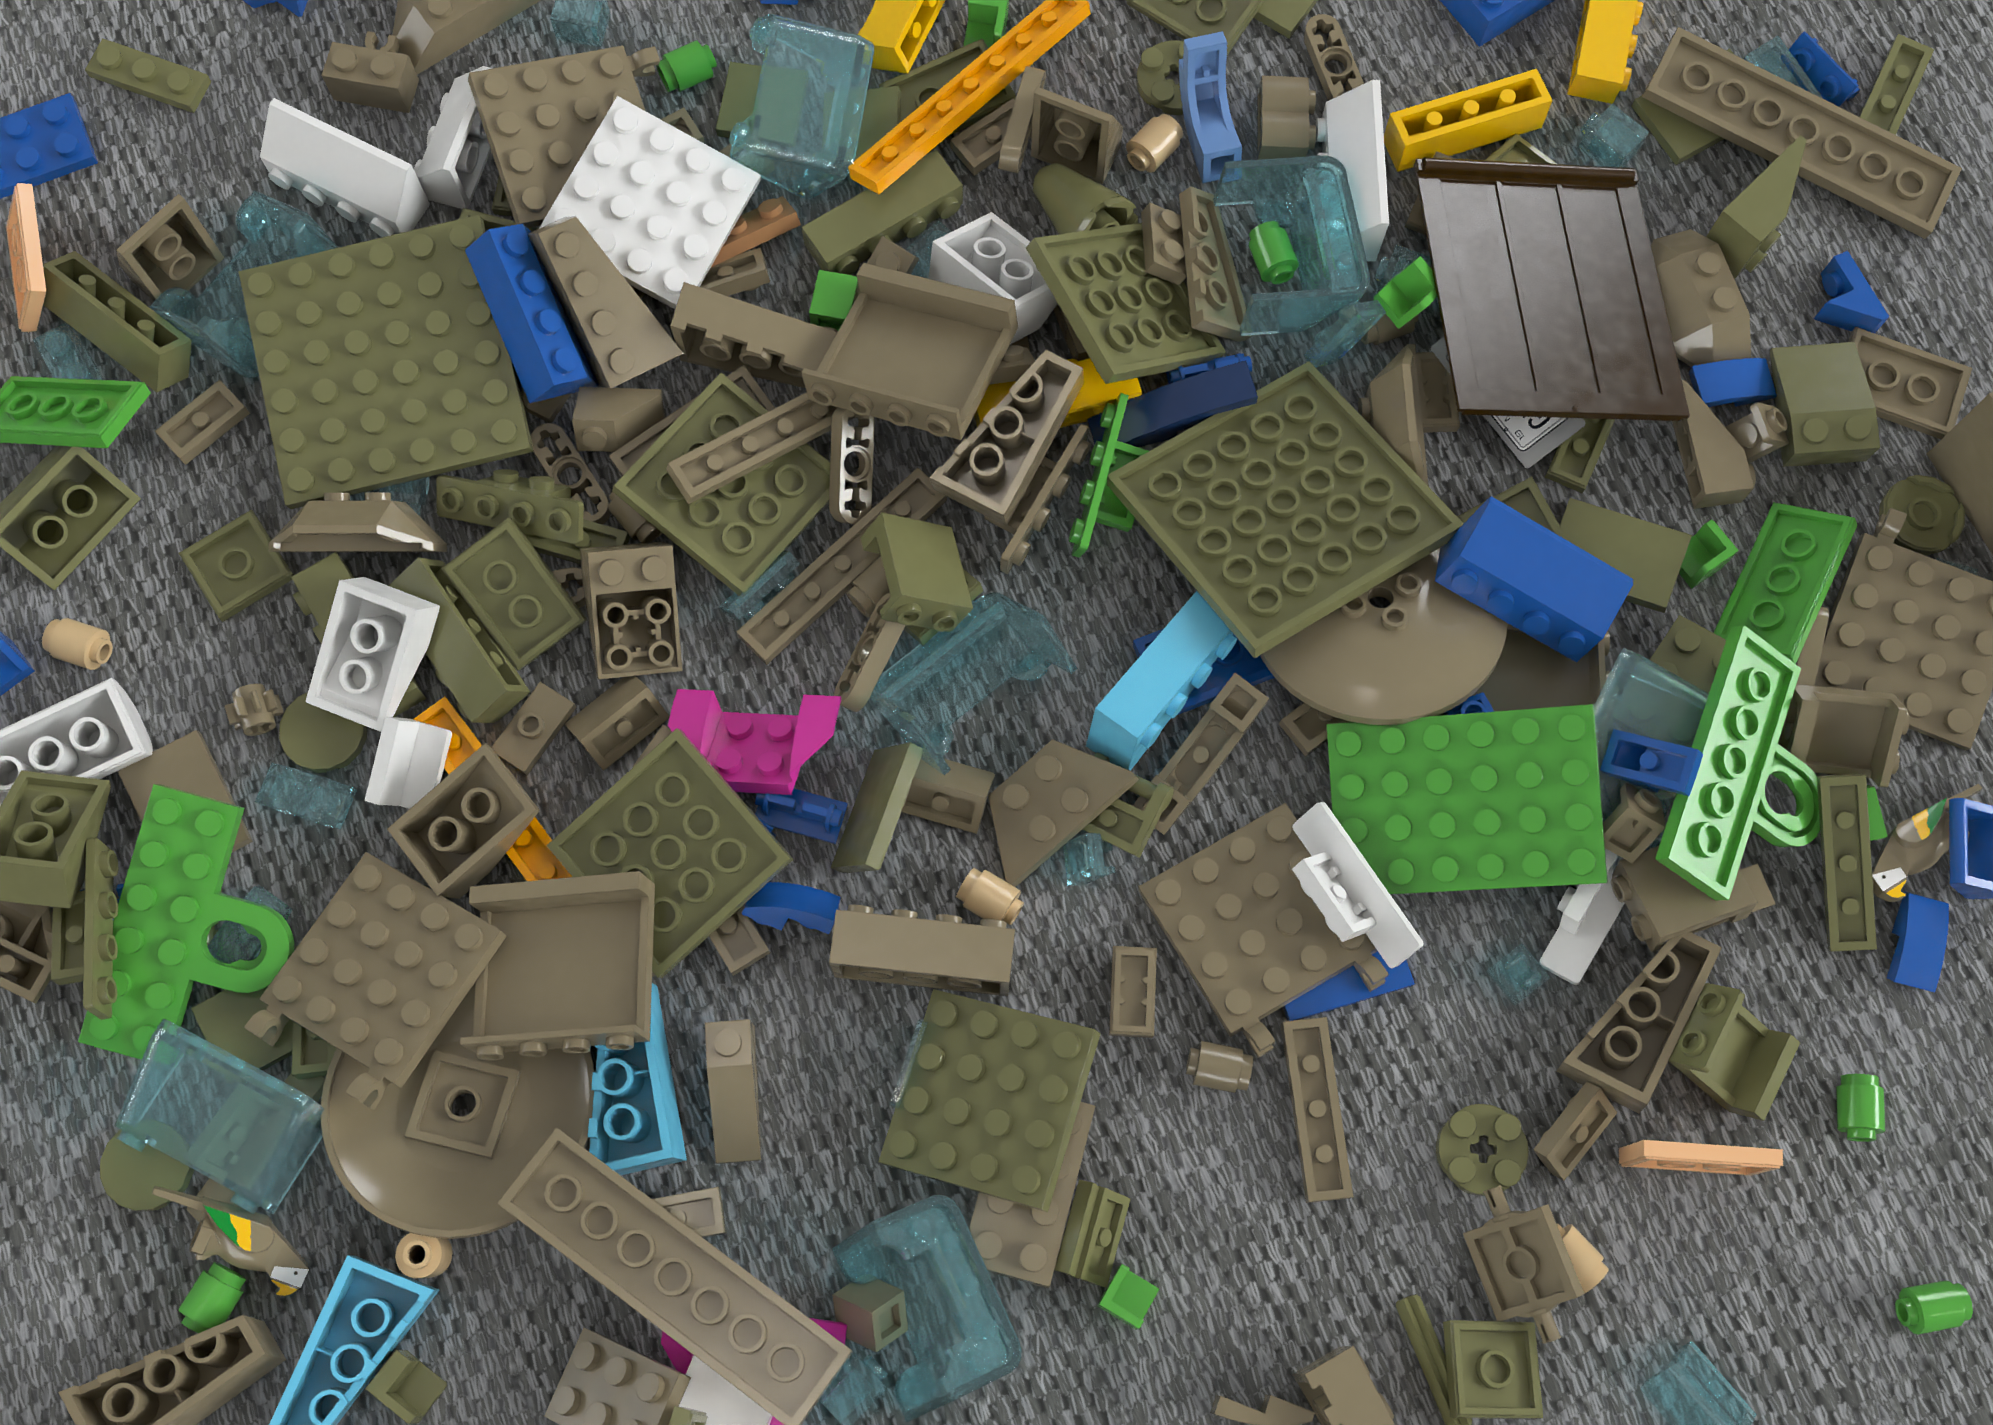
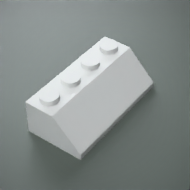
M1371 80L1327 101L1322 118H1316L1315 120L1316 142H1322V153L1317 155L1316 172L1317 177H1324V188L1319 189L1318 209L1319 212H1326V223H1322L1320 229V245L1322 248H1328V261H1376L1389 225L1380 80Z
M275 98L270 102L260 158L269 172L268 177L271 181L286 190H289L291 186L300 190L309 201L318 206H323L324 203L335 207L342 217L355 223L360 219L368 223L370 228L381 237L411 231L415 228L430 203L411 164Z

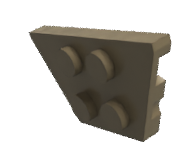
M1052 739L988 795L1006 882L1014 887L1020 884L1140 779L1130 770Z

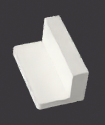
M385 716L365 801L377 805L402 806L408 809L413 807L441 782L452 732L413 719Z

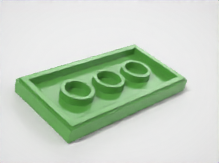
M11 376L0 389V443L108 448L151 392L145 382Z
M1773 502L1715 628L1714 634L1727 640L1731 627L1745 625L1796 664L1857 528L1856 518Z

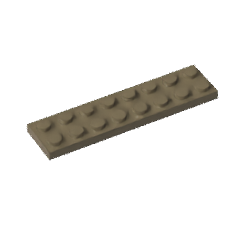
M1680 27L1673 34L1642 95L1643 98L1770 162L1777 159L1800 135L1803 136L1807 142L1798 176L1924 239L1933 232L1962 169Z
M557 1127L497 1203L784 1425H802L853 1353L851 1349Z

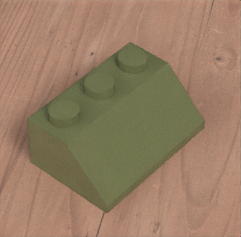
M55 446L0 503V548L51 589L55 590L141 498L84 448Z

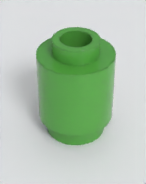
M698 40L664 54L663 60H660L659 65H656L659 76L668 92L676 89L681 92L712 78V68L717 67L710 47L707 44L701 46Z
M1276 221L1265 222L1253 228L1249 233L1250 242L1248 246L1261 279L1265 282L1271 281L1273 284H1281L1290 280L1299 267V262L1286 230L1281 228Z
M1869 1074L1842 1075L1841 1085L1836 1087L1837 1130L1847 1132V1140L1876 1141V1134L1885 1132L1884 1088L1879 1086V1077Z
M213 1262L208 1271H202L179 1307L178 1311L185 1315L181 1323L187 1328L201 1333L226 1322L244 1293L241 1287L245 1283L246 1278L220 1263Z
M1946 1280L1903 1288L1899 1293V1299L1895 1303L1896 1314L1901 1324L1917 1335L1960 1327L1964 1321L1970 1320L1973 1314L1972 1301L1964 1286L1959 1283L1952 1284Z

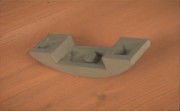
M1233 674L1209 705V710L1159 775H1156L1151 781L1156 785L1164 783L1174 788L1171 802L1162 812L1155 826V829L1163 835L1171 829L1213 777L1270 699L1238 674ZM1139 796L1133 806L1144 811L1149 800Z

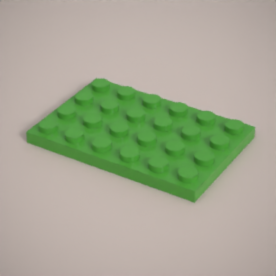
M1594 704L1429 716L1398 725H1369L1356 722L1327 724L1332 813L1389 894L1608 883Z

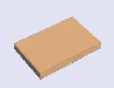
M17 183L14 186L6 231L18 326L21 332L37 331L46 295V285L32 184Z
M1642 1140L1619 1148V1164H1621V1167L1751 1176L1779 1169L1783 1166V1149Z

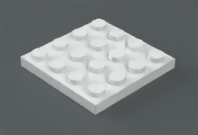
M617 96L539 228L564 217L576 216L629 285L676 309L683 282L698 287L702 284L759 184L761 175Z

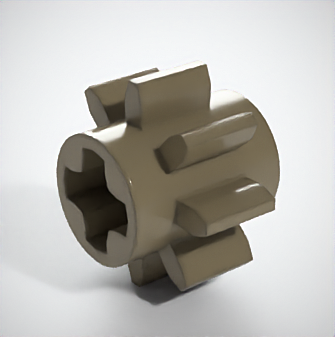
M258 683L248 684L236 689L232 693L234 703L224 706L229 724L234 725L235 730L243 729V733L247 736L261 735L273 730L276 727L274 716L284 714L279 695H275L273 689L266 691L265 686Z

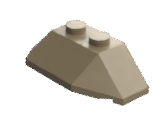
M398 0L392 35L396 36L399 41L398 53L409 55L418 75L541 0Z
M1691 229L1654 239L1651 248L1676 357L1691 367L1718 361L1751 358L1750 313L1719 244Z
M1407 344L1370 382L1364 398H1359L1358 413L1429 487L1416 344Z
M381 492L365 493V501H350V493H324V501H308L268 543L269 552H447V543L406 502L391 501V493Z
M0 901V987L33 1003H37L51 980L53 908Z

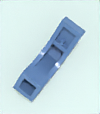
M1223 31L1184 39L1183 59H1179V82L1184 120L1202 183L1241 175L1242 145L1233 125L1226 91L1227 40Z

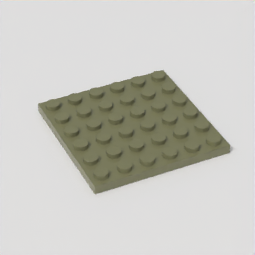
M480 215L238 271L285 506L289 509L303 507L308 501H324V493H350V495L534 452L516 370L465 252L467 247L486 232L484 221Z
M1310 361L1257 390V404L1214 414L1107 476V486L1254 658L1444 546L1464 524Z

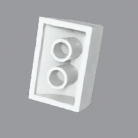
M482 66V67H480V68H478V69H475V70H473V71H471V72H476V71H481V70H487V69H491V68ZM469 73L455 78L449 93L443 95L440 105L441 114L436 126H432L428 132L427 149L423 159H419L414 167V171L428 200L461 209L469 208L491 152L468 82Z
M990 212L933 241L928 279L1015 300L1018 329L1010 345L1038 330L1057 305L1055 297L1026 250L1030 241L994 213Z

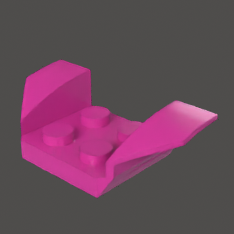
M677 689L668 727L672 732L676 728L682 730L735 792L791 795L800 767L834 735L842 698L841 696L803 695L798 715L722 712L716 695L712 690Z

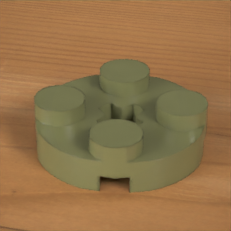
M1178 40L1161 42L1144 50L1136 77L1137 89L1141 98L1148 105L1151 106L1152 104L1156 108L1162 109L1163 113L1169 115H1183L1180 84H1175L1173 79L1166 80L1165 78L1169 76L1171 71L1179 73V59H1183L1184 41Z
M1488 1104L1466 1106L1451 1115L1439 1130L1436 1141L1438 1163L1444 1174L1446 1173L1448 1178L1466 1193L1485 1196L1483 1191L1500 1185L1504 1191L1518 1183L1527 1166L1528 1142L1518 1118L1506 1113L1501 1108ZM1479 1137L1486 1138L1487 1145L1494 1148V1154L1487 1156L1486 1163L1479 1162L1478 1154L1471 1153L1470 1147L1479 1142Z

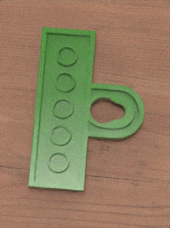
M1745 625L1730 628L1691 747L1700 750L1704 755L1690 796L1676 793L1655 860L1715 901L1730 899L1751 830L1772 845L1784 848L1807 845L1820 832L1817 776L1809 766L1778 744L1801 668ZM1770 774L1785 783L1793 792L1796 801L1794 816L1788 812L1776 813L1769 807L1765 796V785Z
M153 784L118 903V914L113 920V935L117 942L118 954L117 958L113 960L112 977L117 986V999L115 1003H112V1017L101 1020L87 1011L78 1039L79 1043L163 1066L168 1065L176 1046L194 981L238 993L259 991L270 985L294 952L292 930L287 921L277 911L263 904L220 893L245 809L244 807L168 786ZM223 920L241 924L248 934H252L260 940L261 952L259 956L254 960L240 959L233 963H223L215 959L207 946V937L211 928Z

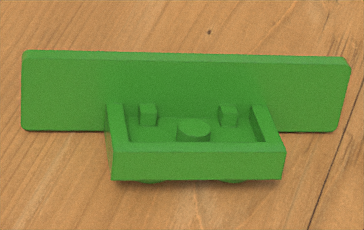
M1120 393L1112 404L1106 403L1101 416L1100 426L1104 427L1105 431L1102 442L1096 441L1091 453L1089 464L1095 466L1092 479H1086L1081 490L1079 503L1084 504L1081 519L1075 518L1069 534V542L1074 543L1071 555L1078 558L1089 547L1095 522L1125 532H1129L1133 526L1135 517L1107 486L1108 474L1149 452L1148 450L1117 441L1129 395Z

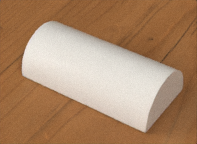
M113 678L105 680L0 730V806L21 770L102 779L153 754L152 743L133 702L117 681Z

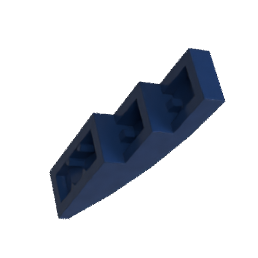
M1246 360L1188 377L1128 400L1117 441L1135 447L1162 442L1177 436V431L1193 427L1214 414L1257 404L1258 396ZM1102 413L1087 419L1094 445L1096 441L1102 442L1105 428L1100 426Z

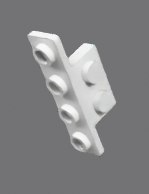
M1325 802L1316 803L1292 826L1299 839L1311 854V857L1301 860L1293 867V872L1300 880L1303 891L1313 899L1324 915L1328 927L1338 935L1342 942L1366 933L1390 968L1399 966L1423 946V940Z
M1656 838L1644 851L1657 847L1659 840ZM1605 849L1608 883L1581 884L1577 890L1571 886L1568 887L1557 908L1563 912L1559 928L1539 961V965L1542 968L1573 985L1580 983L1625 902L1621 903L1618 901L1611 886L1612 874L1618 862L1624 858Z

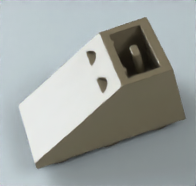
M666 542L580 548L583 591L597 679L682 671L673 545Z

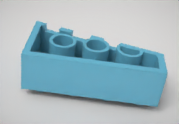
M1198 591L1193 594L1095 708L1086 747L1095 753L1099 752L1109 757L1110 763L1131 771L1145 751L1158 738L1171 718H1175L1181 711L1192 690L1195 687L1199 689L1212 672L1213 668L1211 666L1218 657L1223 660L1234 647L1237 638L1233 636L1232 631Z
M652 983L650 1041L634 1043V1048L629 1050H611L606 1048V1045L595 1046L597 1048L596 1072H593L591 1090L594 1091L592 1118H589L588 1137L590 1138L589 1152L619 1175L687 1160L658 987Z
M347 1255L269 1425H337L433 1300L439 1289L360 1257Z

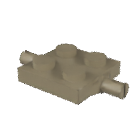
M1501 1185L1485 1190L1483 1194H1485L1494 1218L1488 1220L1481 1227L1463 1233V1236L1496 1320L1503 1321L1516 1316L1533 1317L1543 1344L1560 1339L1562 1336L1558 1331L1551 1310L1562 1302L1582 1296L1584 1291L1549 1204L1529 1211H1511Z

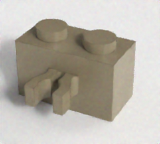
M367 31L365 37L366 48L332 42L321 76L334 100L405 113L410 112L419 78L409 55L398 53L400 44L396 36L389 35L386 45L381 47L380 50L376 49L379 40L375 32Z

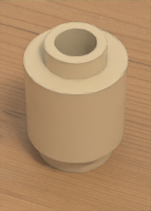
M1167 114L1151 118L1126 144L1127 158L1130 164L1139 171L1155 172L1180 146V139L1183 137V130L1180 124Z
M70 618L51 621L45 628L42 636V646L53 658L89 670L99 668L101 664L109 660L112 654L113 646L109 633L106 630Z
M973 868L963 881L956 895V898L964 902V908L982 919L1000 920L1009 925L1013 924L1024 905V902L1018 899L1021 890L986 869L981 872Z
M1557 1224L1584 1293H1587L1605 1277L1609 1268L1602 1262L1604 1257L1572 1224L1563 1228Z
M409 1233L399 1242L395 1258L398 1268L406 1276L411 1278H432L442 1274L449 1267L453 1252L448 1239ZM422 1246L425 1250V1258L420 1263L418 1254Z

